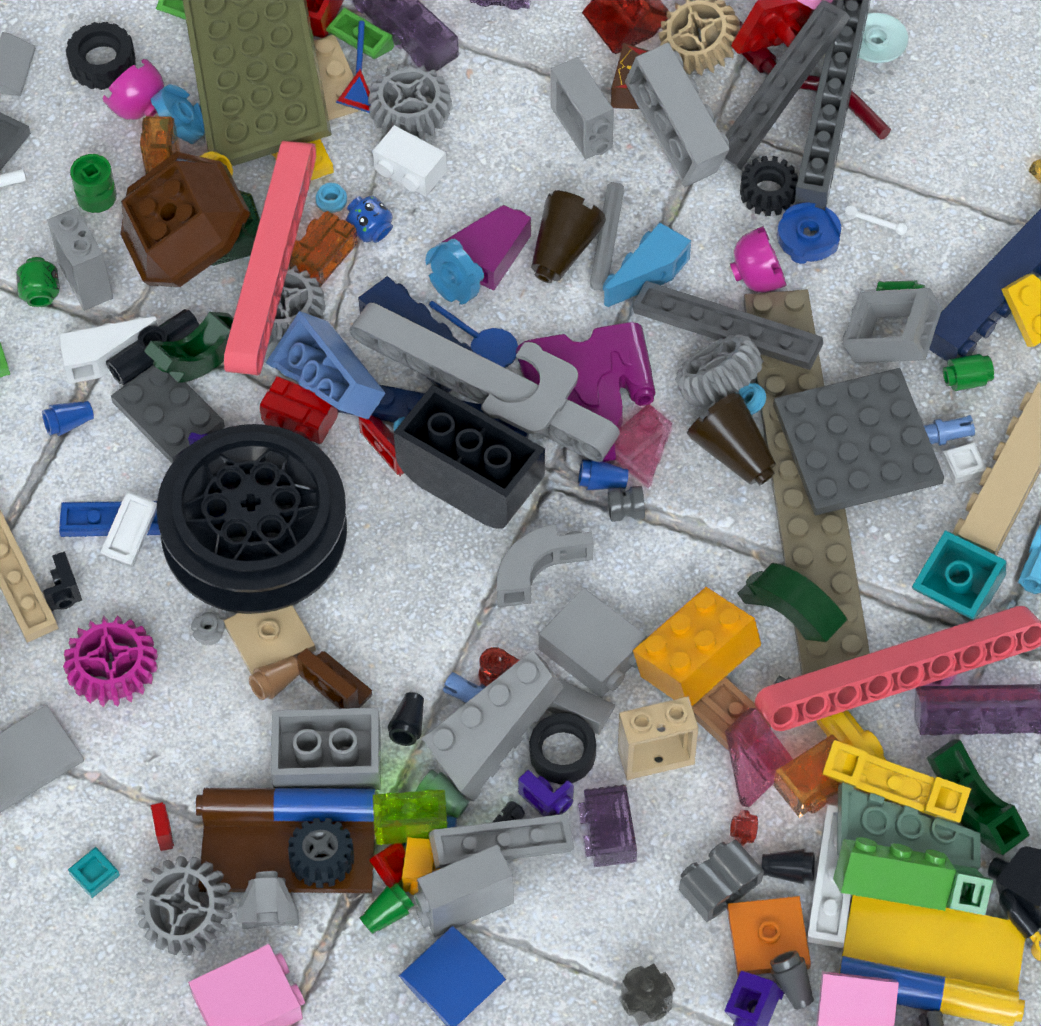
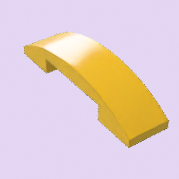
M833 740L822 775L840 783L852 785L857 790L879 795L889 802L901 806L906 805L919 810V812L955 823H960L971 791L968 787L940 777L934 778L869 755L867 751Z

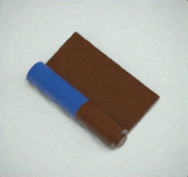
M204 788L203 794H197L196 816H202L204 825L201 865L207 861L213 864L212 872L221 871L224 876L220 883L230 884L231 889L228 892H245L248 881L256 879V873L275 871L278 873L279 878H285L289 893H372L373 865L369 859L374 856L376 789ZM314 818H319L320 822H324L325 818L332 819L333 825L338 821L342 824L343 830L347 828L350 838H352L354 850L352 870L349 874L345 872V879L340 882L336 879L335 885L329 887L328 883H323V888H316V883H312L311 887L305 885L304 878L301 881L296 878L289 862V838L293 837V831L296 828L302 829L303 822L314 823ZM326 854L317 855V857L327 856ZM199 880V892H207L206 887Z

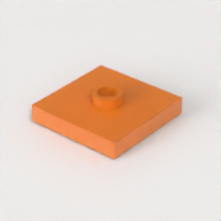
M800 896L727 904L737 977L741 970L754 975L770 973L772 970L771 960L789 951H797L799 957L805 959L806 968L810 969L811 961Z

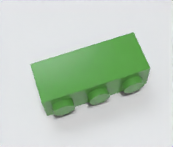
M857 837L855 841L843 839L833 880L840 893L945 911L956 869L947 855L937 850L928 849L923 853L912 851L910 847L903 844L893 843L889 847L877 845L875 841L868 838Z

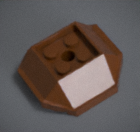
M175 152L127 188L126 197L121 201L123 219L120 235L144 283L157 287H181L232 250L239 236L242 224L246 223L251 213L226 165L221 161Z

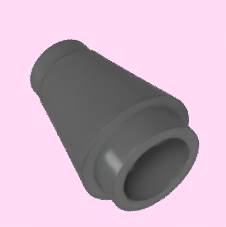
M789 951L771 960L772 970L770 973L792 1003L794 1009H801L813 1003L814 998L805 959L799 957L797 951Z

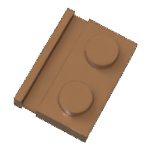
M726 677L692 706L696 721L736 758L740 756V753L746 747L749 748L771 728L770 724L756 709L755 703Z

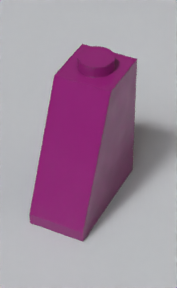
M502 205L442 242H448L451 239L458 240L472 261L477 263L483 270L484 278L480 281V285L494 291L531 237V217L521 210Z

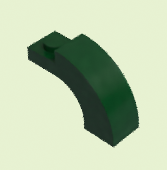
M209 312L203 322L185 338L175 342L150 341L144 352L154 360L153 365L157 369L169 373L178 383L195 380L224 362L225 349L234 318L229 313Z
M771 563L764 571L752 574L746 580V585L737 593L744 604L767 606L784 615L795 625L805 640L827 642L848 620L836 603L816 584L797 571L777 563Z
M952 739L927 757L936 777L971 789L960 823L965 828L979 832L980 842L998 854L1004 855L1030 836L1015 805L1001 800L984 783L961 740Z

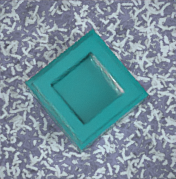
M97 847L93 848L68 869L72 878L91 898L95 897L120 876L119 871Z

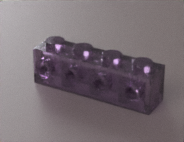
M352 0L355 8L360 13H365L375 26L391 34L395 46L405 50L418 67L424 65L427 72L433 69L436 72L459 57L458 36L419 0Z
M1041 684L915 688L914 719L919 734L932 736L947 734H1041Z

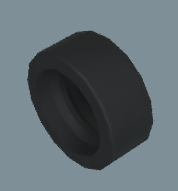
M568 713L552 714L542 719L533 729L529 741L531 764L537 774L547 781L564 784L569 780L571 783H574L584 778L593 768L597 747L595 733L590 725L579 716ZM565 732L573 734L581 739L584 751L582 757L572 764L559 765L552 763L543 755L542 746L544 740L555 733Z

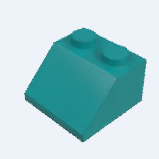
M945 530L912 585V589L974 620L990 604L1006 576L1007 561Z

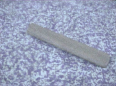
M610 182L607 185L603 207L606 222L599 231L590 279V287L593 290L604 291V282L610 274L624 194V186L621 183Z

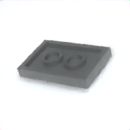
M154 365L111 395L112 403L171 463L190 446L188 437L191 432L199 435L210 434L225 427L224 420L186 382L178 383L169 373L160 371Z

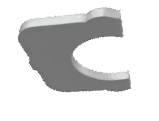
M524 342L516 354V358L529 362L538 371L540 383L536 392L520 402H504L495 398L490 393L482 404L481 409L487 416L494 419L500 418V420L526 433L540 434L548 428L558 411H562L566 405V399L578 382V372L572 364L542 351L541 347L536 343Z

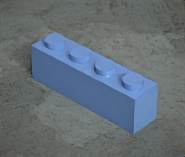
M301 311L298 312L266 361L267 365L281 371L280 373L295 380L305 389L311 390L316 396L338 410L365 419H369L385 395L384 390L332 325L326 320Z

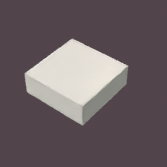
M975 443L943 451L942 458L954 484L982 477L986 466Z

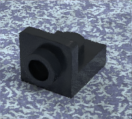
M64 551L52 555L56 568L50 570L55 586L43 590L45 600L51 611L68 609L75 603L82 601Z

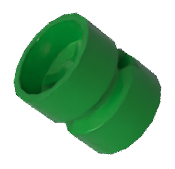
M86 154L76 159L71 166L70 175L78 205L84 211L90 213H100L108 210L114 205L117 198L109 161L98 154Z

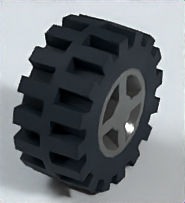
M314 818V823L303 822L302 829L296 828L293 831V837L289 838V862L296 878L299 881L304 878L305 885L311 887L312 883H316V888H323V883H328L329 887L335 885L336 879L340 882L345 879V872L349 874L352 870V864H354L352 838H350L347 828L343 830L342 824L338 821L333 825L332 819L325 818L324 822H320L319 818ZM320 854H326V855H327V856H323V857H317V855H320Z

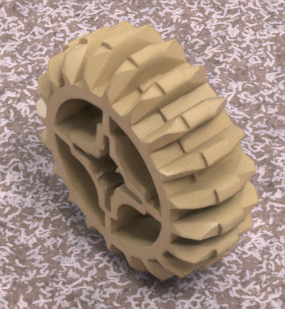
M685 0L686 4L682 6L675 2L676 11H667L666 17L668 20L661 21L663 31L659 32L660 46L669 42L673 51H677L683 61V69L689 75L696 70L697 74L702 76L706 68L714 73V66L717 64L725 67L724 58H734L731 45L740 31V21L735 16L733 8L730 5L727 6L724 0ZM698 28H700L701 33H702V34H700V35H701V38H702V41H701V42H700V40H699Z

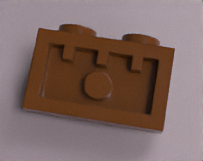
M306 648L297 656L300 677L339 709L360 708L372 697V690L325 651L314 655Z

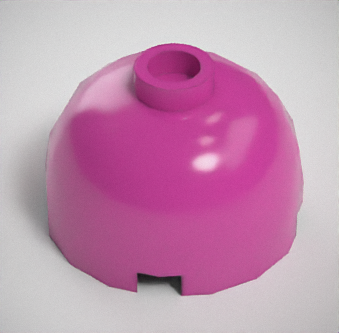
M148 59L141 60L144 66L139 69L135 65L128 68L108 88L112 92L109 98L105 95L103 96V102L117 116L127 120H138L143 116L151 118L157 113L151 103V98L164 88V82L161 74Z
M764 226L746 233L738 240L734 248L735 262L730 263V267L736 281L743 279V282L749 289L755 292L767 293L785 287L787 284L776 253L771 244H769L768 240L770 239Z

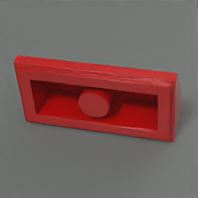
M372 415L369 419L358 417L361 435L397 475H403L404 472L396 460L394 434L377 417Z

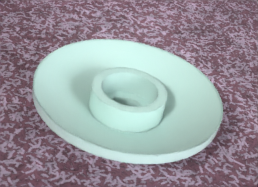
M869 13L859 58L874 63H885L901 56L908 44V32L905 26L893 16L883 13Z

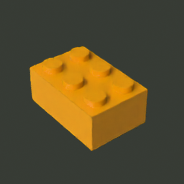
M705 587L633 649V654L640 676L673 700L689 696L691 706H693L759 648L761 641L754 617L708 587Z

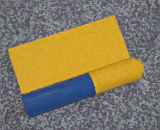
M856 895L852 896L839 973L897 980L899 983L897 1005L926 1011H941L942 1014L1000 1026H1014L1015 1021L1022 1022L1025 1000L1019 999V991L1017 990L1025 938L1010 920L954 910L947 907L943 911Z

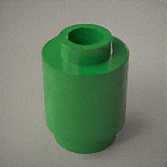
M974 354L949 359L947 367L943 368L946 386H951L955 392L986 386L987 382L994 380V367L991 358L988 355Z

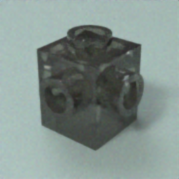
M654 963L646 968L643 966L636 967L625 975V979L622 980V990L619 999L625 1012L629 1016L633 1015L639 1026H643L650 1021L660 1020L672 1010L675 987L666 972L660 973Z

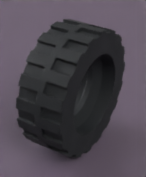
M93 22L90 25H84L78 31H75L71 39L67 41L66 56L72 77L78 80L79 84L88 86L90 89L98 88L99 90H105L132 65L136 66L132 38L124 28H120L117 24ZM98 47H111L115 50L116 57L108 63L95 65L88 63L86 54Z

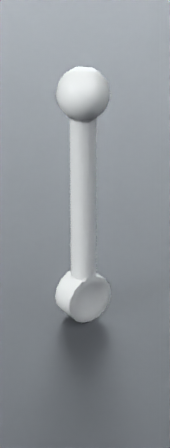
M852 205L845 208V217L848 219L857 217L893 229L899 235L906 234L908 230L907 225L904 223L895 224L859 212Z

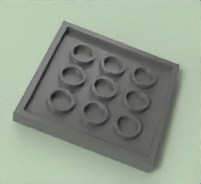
M900 368L774 398L773 406L815 516L943 484V472Z

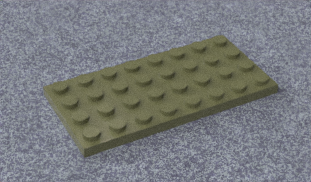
M183 0L208 152L214 151L224 155L229 159L232 166L279 152L282 141L308 143L332 135L306 0Z

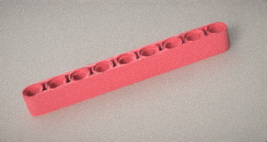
M281 142L225 349V372L260 375L315 166L316 147L314 143Z
M1016 606L767 686L757 694L755 707L774 730L785 731L1034 650L1041 646V621L1027 607Z

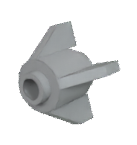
M277 872L256 873V879L248 881L247 889L238 906V923H242V929H252L260 926L299 925L298 910L286 887L285 878H279Z

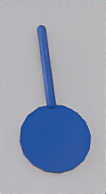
M434 301L429 302L431 308L474 337L470 347L474 353L504 368L515 361L518 343L510 332L503 329L490 328L478 333Z

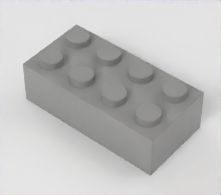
M668 42L637 56L627 75L625 84L684 188L717 173L730 150L729 141L725 133L719 131L714 123V116L710 107L707 104H703L699 97L696 82L693 78L688 77L683 69V61L677 51H673Z

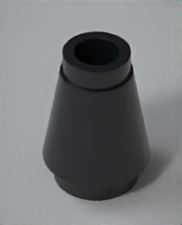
M415 692L406 693L388 724L389 737L396 744L411 746L422 735L424 698L420 694Z
M805 848L763 854V876L803 885L805 881H813L815 873L814 852H806Z

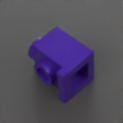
M741 970L724 1011L734 1021L733 1026H768L778 1000H782L784 992L774 981ZM756 1005L754 1012L751 1013L752 1008Z

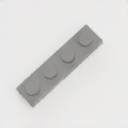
M568 814L435 829L429 833L435 869L446 867L497 844L505 860L567 853L575 848Z

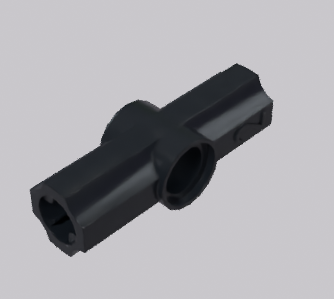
M184 309L160 326H148L139 333L136 342L106 361L107 368L119 384L125 385L153 366L154 360L144 352L150 341L175 342L191 334L200 324L190 310Z

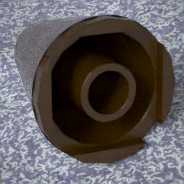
M555 190L552 195L548 194L545 200L531 265L536 278L545 283L560 281L606 222L605 214L597 206L593 205L592 209L583 205L584 198L566 191Z
M733 392L708 409L710 413L706 415L703 421L699 417L688 429L687 434L691 440L748 484L752 485L757 482L761 486L775 474L772 468L776 463L744 398L739 393Z

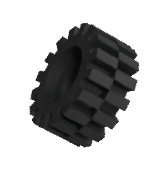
M762 156L761 162L755 158L752 160L751 165L747 164L745 170L742 171L740 185L741 200L743 203L747 202L746 208L751 210L755 207V214L760 215L761 210L766 211L765 216H771V211H775L777 216L782 213V208L786 211L790 204L793 205L798 175L794 173L795 168L793 165L787 167L788 161L785 159L779 163L776 156H773L772 161H768L767 156ZM763 181H772L779 184L781 188L775 191H765L759 188L757 184Z

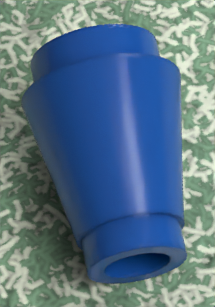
M89 401L49 405V409L42 410L43 422L50 436L54 434L61 436L94 419Z
M582 459L579 469L578 486L586 487V490L626 489L629 471L628 469H623L603 461L595 462Z

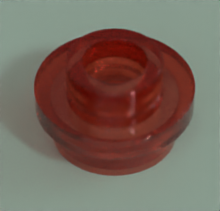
M742 809L738 816L734 815L731 820L730 836L735 837V840L741 846H744L746 843H754L758 831L757 815L750 814L748 810Z

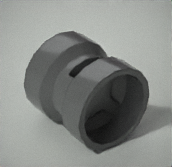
M642 486L630 487L625 492H622L619 488L608 489V507L611 522L622 521L624 516L632 517L634 520L645 519Z

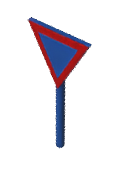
M361 20L358 27L356 75L336 103L369 113L370 104L368 103L370 91L362 74L365 22Z

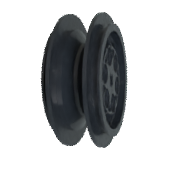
M262 424L237 425L217 430L200 438L187 447L171 464L163 478L158 493V527L161 534L163 553L172 574L194 597L218 609L234 613L258 614L277 611L295 605L311 596L327 582L337 568L345 549L347 538L346 501L343 483L337 469L329 457L313 442L281 427ZM263 481H271V482H272V483L269 484V485H261V484H259V483H261V482H263ZM229 485H238V487L234 489L226 488ZM285 504L292 506L289 509L279 508L280 506ZM216 512L224 513L222 516L219 517L211 516L213 513ZM270 532L278 533V535L275 537L265 536L267 533ZM235 536L244 537L241 541L231 540Z

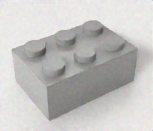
M347 708L272 711L271 779L273 788H368L381 790V726L379 709Z

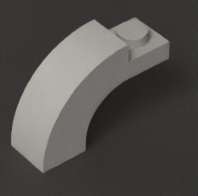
M556 524L540 527L522 536L506 552L499 566L497 574V607L531 604V585L536 576L550 566L593 560L594 543L592 532L572 531L558 536Z

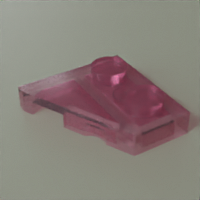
M650 404L646 405L620 428V435L615 441V461L624 469H628L629 473L647 488L652 486L654 474L658 464H660L665 444L668 442L672 431V422Z
M748 708L725 730L738 798L743 807H750L795 763L756 708Z

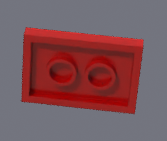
M758 0L731 46L737 54L749 51L755 52L762 48L779 46L782 43L789 47L815 10L797 0Z

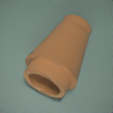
M290 656L254 669V674L249 676V684L254 694L260 700L273 699L299 676L297 659L294 656Z

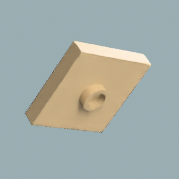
M293 605L267 613H238L223 620L229 636L251 675L254 674V669L290 656H294L297 659V656L306 648L311 652L316 651L315 644Z

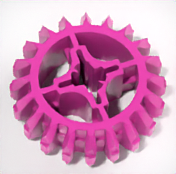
M118 615L111 623L108 622L105 616L101 620L102 624L99 625L90 620L88 624L89 629L86 631L78 628V638H69L68 644L70 649L64 650L66 662H64L63 668L68 675L67 681L69 685L74 687L75 693L79 697L85 695L86 700L90 704L98 698L99 704L103 707L108 700H113L114 705L118 707L120 698L126 697V700L132 703V693L137 692L143 695L145 691L143 684H152L153 677L151 673L157 672L156 660L158 654L157 650L153 647L154 641L152 637L146 634L143 626L136 628L135 622L132 619L123 624L122 619ZM115 643L125 644L126 646H119ZM109 653H112L113 660H114V661L111 662V663H112V669H111V670H110L109 665H108V661H110ZM102 676L105 677L107 680L98 679L95 677Z

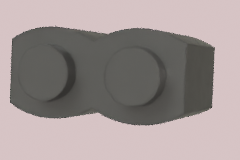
M733 840L728 844L721 842L710 851L708 860L701 864L697 862L692 863L681 874L682 879L680 880L679 891L706 922L725 911L728 903L739 900L762 882L764 870L737 840Z

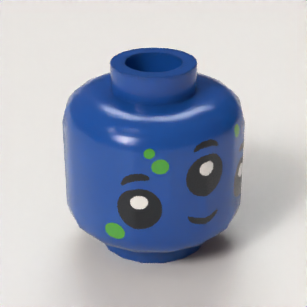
M358 196L347 207L349 213L346 218V224L363 242L373 241L377 243L385 238L393 228L391 224L393 219L391 211L376 196L365 198Z

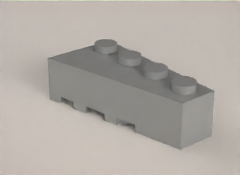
M532 650L422 739L459 791L472 801H475L482 792L480 789L490 776L494 777L502 767L500 764L512 748H517L524 739L522 736L533 722L536 723L563 690L564 686L548 664Z

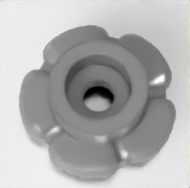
M206 612L201 617H196L191 624V629L194 631L193 637L203 645L216 644L222 638L223 631L225 630L223 619L217 618V615L212 612ZM207 625L211 626L208 630L205 629Z

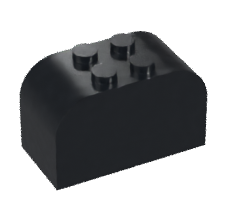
M433 384L394 431L397 463L415 484L473 519L492 528L502 529L506 527L545 476V448Z

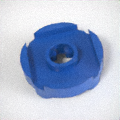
M804 202L789 207L783 213L782 219L778 224L777 239L780 247L791 256L794 262L804 264L807 261L823 260L838 250L842 229L841 223L837 215L829 208L825 207V210L815 207L816 203ZM805 228H808L810 231H816L813 236L803 234Z

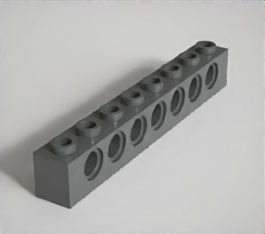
M837 0L836 7L847 12L850 19L825 54L796 186L795 205L810 202L816 203L815 207L823 210L827 207L871 0Z

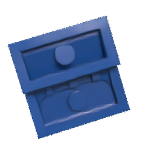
M453 926L398 975L422 1003L426 1002L446 1026H457L506 980L497 968Z

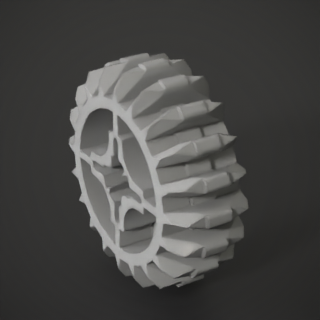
M412 63L405 69L398 65L397 71L387 68L385 76L378 75L376 83L372 84L368 97L370 116L374 119L376 127L382 128L385 135L395 125L414 136H418L421 140L424 133L433 136L435 128L442 129L444 121L448 120L449 111L452 107L450 89L448 85H445L443 76L437 77L435 69L426 72L424 65L419 69H415ZM427 96L433 100L431 104L426 101ZM389 100L394 104L392 108L387 105Z
M296 265L287 271L280 298L281 304L278 305L269 344L274 340L277 343L280 342L299 311L320 319L324 318L323 313L325 312L326 305L325 300H323L324 292L319 287V282L316 280V277L310 278L307 270L299 273Z
M740 334L736 336L729 335L726 339L720 338L717 342L709 343L705 348L699 349V352L691 355L688 361L683 362L682 368L677 371V377L675 378L678 384L677 387L683 398L690 405L699 407L702 405L709 406L713 402L717 403L733 392L739 393L741 388L748 386L749 381L757 377V373L762 369L763 360L760 356L761 353L749 336Z
M178 856L175 865L172 861L165 860L163 861L164 872L154 867L151 869V872L155 879L153 881L148 879L142 880V884L148 887L146 894L142 892L136 894L138 899L144 901V905L136 907L135 912L145 915L138 922V925L143 929L149 928L145 938L149 941L156 940L155 947L160 950H164L168 946L169 954L177 955L181 949L183 955L190 956L193 952V947L199 952H204L206 950L205 939L211 944L218 943L214 932L217 930L225 933L227 928L220 923L223 918L231 919L233 917L232 913L224 910L225 906H230L234 903L233 898L223 896L231 889L230 884L220 883L224 874L218 870L212 872L213 864L206 861L201 865V861L197 857H192L188 862L185 857ZM184 878L183 882H179L177 889L172 894L164 895L171 884ZM198 879L207 889L209 905L203 904L199 899L200 888L197 887ZM181 901H187L191 905L198 907V909L188 908L187 911L181 910L171 903L180 904ZM160 906L167 908L169 911V924L172 925L171 931H168L162 922ZM205 917L198 928L185 934L186 930H190V926L196 918Z

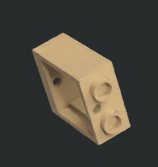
M689 696L619 712L617 750L626 780L695 765L698 725ZM657 728H665V731L659 732L657 730ZM661 757L663 761L658 763L655 761V758Z

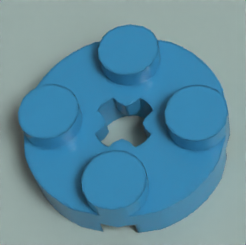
M168 84L151 98V103L162 120L160 127L170 137L176 135L190 144H195L205 133L201 106L198 103L193 106L186 99L190 94L184 89Z
M451 239L448 242H441L427 252L426 266L431 263L433 271L428 276L434 288L444 299L451 303L458 300L460 301L459 304L463 305L478 295L480 281L484 278L483 270L477 263L472 261L458 240Z

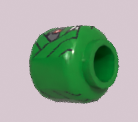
M32 257L27 259L26 263L17 269L18 296L21 300L27 302L29 306H47L59 295L58 270L53 263L45 261L41 257Z

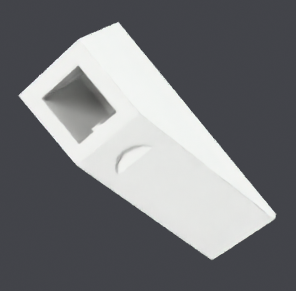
M156 316L138 317L130 321L115 324L106 323L99 327L83 330L74 329L67 333L59 334L62 357L69 384L102 378L109 373L110 370L107 368L106 361L136 342L139 333L144 328L158 326Z

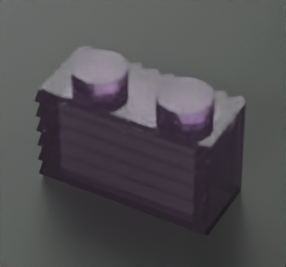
M626 785L584 790L583 802L578 803V815L580 824H587L589 835L583 836L585 857L592 856L594 868L637 862V846Z

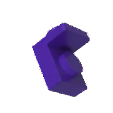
M527 770L518 778V794L543 817L556 814L561 815L573 804L574 785L568 780L553 793L552 786L542 776L536 777Z

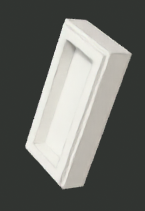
M127 491L101 549V555L133 567L156 515L157 503Z

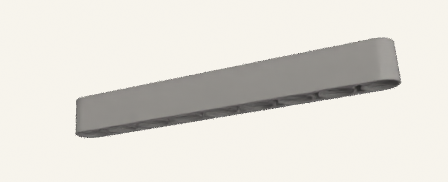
M368 303L349 330L353 338L359 343L481 405L490 393L495 398L504 402H520L532 396L539 386L375 303ZM566 399V405L562 411H558L548 428L540 434L592 461L601 462L619 437L620 431L611 421Z

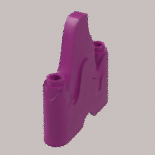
M627 322L595 328L591 337L583 342L572 341L565 334L524 341L536 343L541 347L542 351L572 364L578 372V382L567 399L611 421L619 430L623 423L621 388H625L628 391L631 400L636 405L645 406L654 401L656 392L643 328L639 323ZM524 342L517 347L516 354L518 353ZM518 359L522 377L539 385L540 376L536 368L529 362ZM615 443L603 459V462L616 460Z

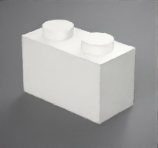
M395 125L373 150L374 169L385 178H392L403 184L409 191H416L425 197L447 172L446 152Z

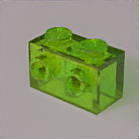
M445 790L391 792L373 795L376 844L407 843V837L430 839L429 833L432 830L448 828Z

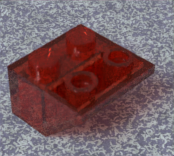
M591 0L582 11V14L612 53L618 54L622 50L623 43L635 46L652 38L661 28V21L668 20L666 15L669 10L661 0Z

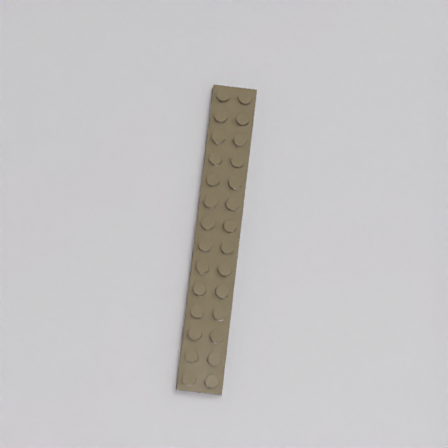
M808 289L744 294L743 302L746 313L816 335ZM761 354L760 356L763 360L762 369L757 373L755 379L756 384L763 387L766 392V401L760 411L765 443L776 463L772 468L775 474L771 477L784 565L802 574L822 589L848 619L827 642L805 640L794 625L801 675L870 654L846 510L844 508L814 515L773 406L774 398L824 386L819 354L810 370Z

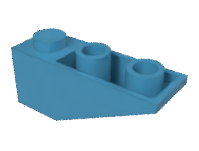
M659 222L652 232L647 231L644 234L636 251L626 255L618 272L610 274L604 282V305L610 307L638 295L646 281L658 285L672 281L690 260L691 240Z

